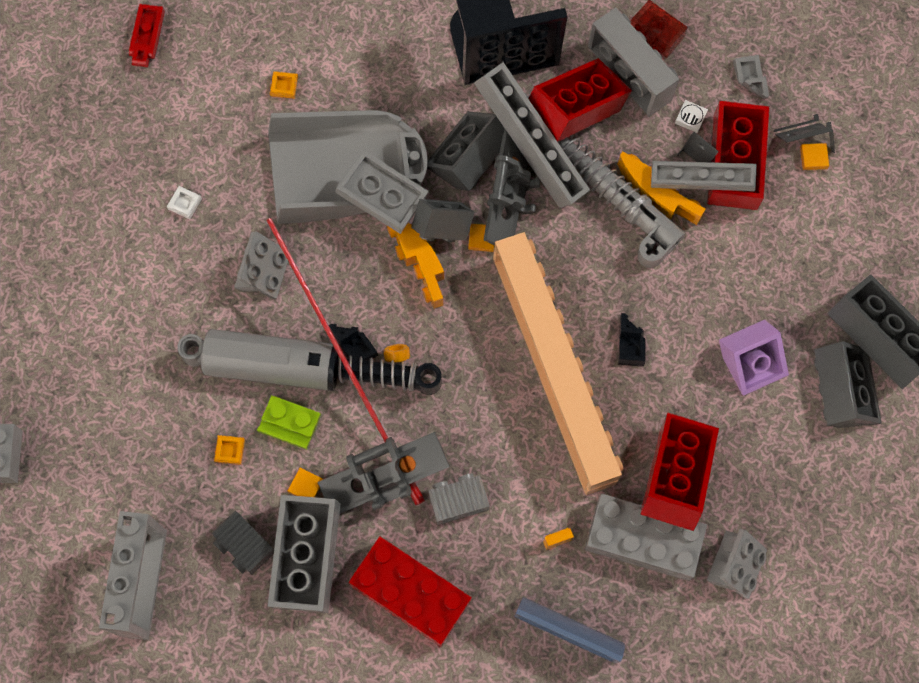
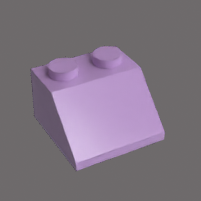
M766 320L719 339L723 359L743 396L789 375L781 333Z

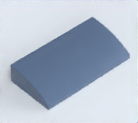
M522 597L514 615L515 618L613 663L621 662L625 643Z

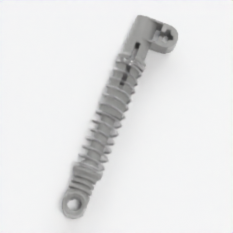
M571 135L570 140L565 138L559 141V145L569 160L580 171V176L585 175L583 178L585 183L593 187L592 192L596 190L600 193L599 198L604 197L607 199L606 204L611 203L615 206L614 211L618 209L622 212L621 217L626 216L625 221L627 220L630 224H636L648 234L639 246L637 258L640 264L646 268L658 266L681 242L686 233L654 207L652 200L647 195H640L639 188L633 189L632 182L626 183L624 181L625 177L618 176L616 169H609V163L603 164L602 157L594 159L595 151L587 152V144L580 146V138L573 139V135ZM576 140H578L577 146L573 144ZM585 146V147H586L585 152H583L582 150H580V148H582V147ZM593 153L592 158H590L588 154ZM655 241H656L658 244H660V245L657 247L655 254H653V253L650 254V255H647V254H646L647 251H648V252H651V251L653 250Z

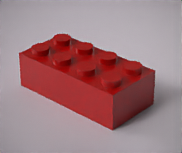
M597 58L534 86L528 99L557 142L620 112L632 90Z
M719 101L714 112L711 145L718 153L711 163L756 164L755 191L708 190V205L758 210L764 199L770 106Z
M667 412L659 432L640 515L691 531L695 530L704 509L719 428Z
M379 536L348 582L359 593L440 647H442L472 600L471 596L381 536Z

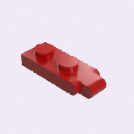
M139 4L129 47L132 66L148 67L149 60L155 59L165 14L164 7Z

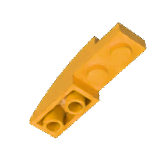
M622 151L617 165L625 180L632 182L633 189L639 188V194L647 195L652 200V205L670 220L676 213L695 225L699 223L706 209L698 201L680 195L673 188H651L652 166L641 162L637 156Z
M409 222L401 234L387 226L390 237H396L398 245L395 246L399 261L404 260L406 266L413 265L417 279L423 280L425 288H422L426 303L431 302L434 309L443 306V296L437 282L444 280V270L432 247L426 240L420 238V234L411 228L412 225Z

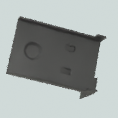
M815 114L813 115L814 120L778 128L774 132L819 121V116ZM827 122L826 126L817 123L775 134L788 143L829 132L830 148L835 153L834 133L831 122Z
M694 131L677 156L684 151L697 162L711 163L718 151Z

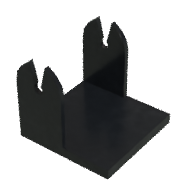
M456 0L458 10L451 19L450 33L464 85L473 84L502 62H504L512 75L559 66L568 18L565 8L515 18L510 0Z

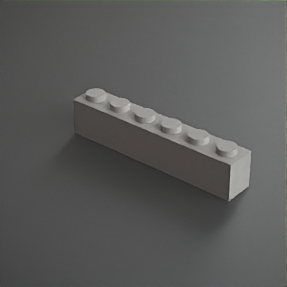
M504 62L474 82L559 208L573 204L590 191Z

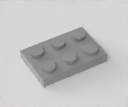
M364 150L335 191L338 195L400 234L415 214L419 199H425L429 192Z

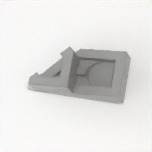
M759 55L735 58L733 65L738 83L763 99L768 98L769 92L766 76H762Z

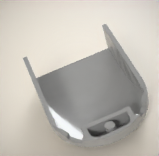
M385 111L271 113L268 138L277 224L339 219L366 213L335 193L337 186L363 150L416 184L421 185L427 169V152L422 138L414 128L411 129L406 123L401 121L402 118Z

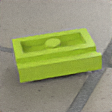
M271 395L257 431L307 450L321 413Z

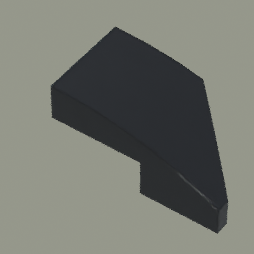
M621 313L618 365L644 366L646 361L644 330L641 327L637 328L630 322L627 314Z
M337 324L329 325L334 337L348 357L351 355L352 359L359 360L362 357L363 361H370L371 358L374 359L378 356L374 346L366 335L359 331L358 327L344 328L337 327Z

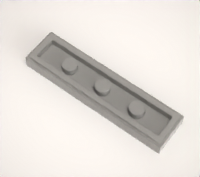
M652 161L651 188L755 191L756 164Z

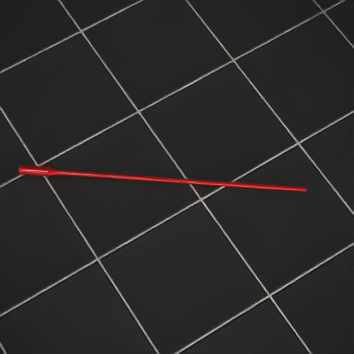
M271 218L267 219L266 221L378 431L384 442H386L388 436L274 222ZM411 483L410 496L416 506L425 500L416 483Z

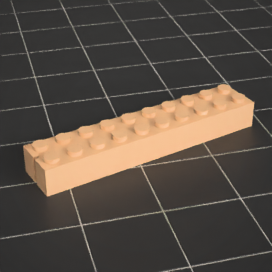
M525 232L496 241L493 256L494 263L585 495L614 486L622 476L623 465L619 456H614L611 449V446H613L612 437L608 430L604 431L601 424V421H603L602 412L599 406H594L591 399L593 396L592 387L588 381L585 382L581 374L584 372L582 362L579 357L575 358L572 348H574L572 337L569 333L565 334L562 326L564 324L563 315L560 309H555L553 290L550 285L546 286L543 279L545 277L543 265L541 262H536L534 243L532 239H527Z

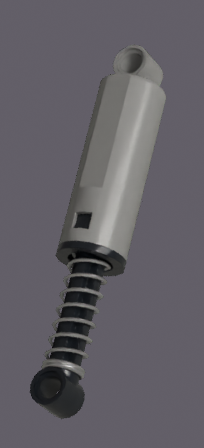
M210 329L206 333L204 340L197 335L188 334L183 336L177 345L178 352L184 362L193 367L201 365L202 372L206 376L335 391L337 379L341 383L345 380H350V383L353 384L332 343ZM190 347H199L198 352L196 354H187L188 349ZM351 355L347 359L357 380L362 385L370 382L374 387L378 383L383 388L387 385H392L393 389L402 386L405 391L408 389L413 392L416 389L425 395L437 393L442 385L441 371L438 366L432 363H424L420 366L412 363L411 366H405L404 362L401 365H396L393 360L388 364L383 363V359L380 362H373L372 358L370 361H363L362 357L359 360L352 359ZM427 374L433 375L436 378L431 384H426L421 379Z

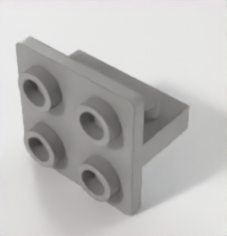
M257 231L251 232L234 288L243 292L259 291L270 298H277L288 260L278 244Z
M740 529L738 533L726 531L707 581L714 585L734 590L743 598L749 599L751 592L756 587L760 568L766 561L767 549L746 530Z

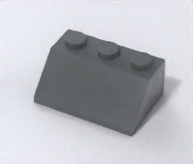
M467 111L428 159L427 169L456 189L470 191L477 185L479 178L492 166L494 159L500 153L504 134L503 125L495 114Z
M844 341L814 349L816 357L814 364L819 374V392L823 397V416L827 426L843 428L882 424L869 355L860 346Z

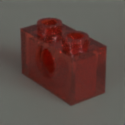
M648 0L631 19V25L636 31H640L645 36L646 42L651 48L656 49L660 55L662 54L666 58L685 38L688 29L686 25L651 0Z

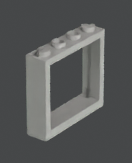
M124 511L119 513L99 628L124 638L149 640L167 530L149 514ZM124 521L130 526L123 525ZM147 533L151 536L150 541H146ZM107 614L115 615L113 622L115 625L106 623Z

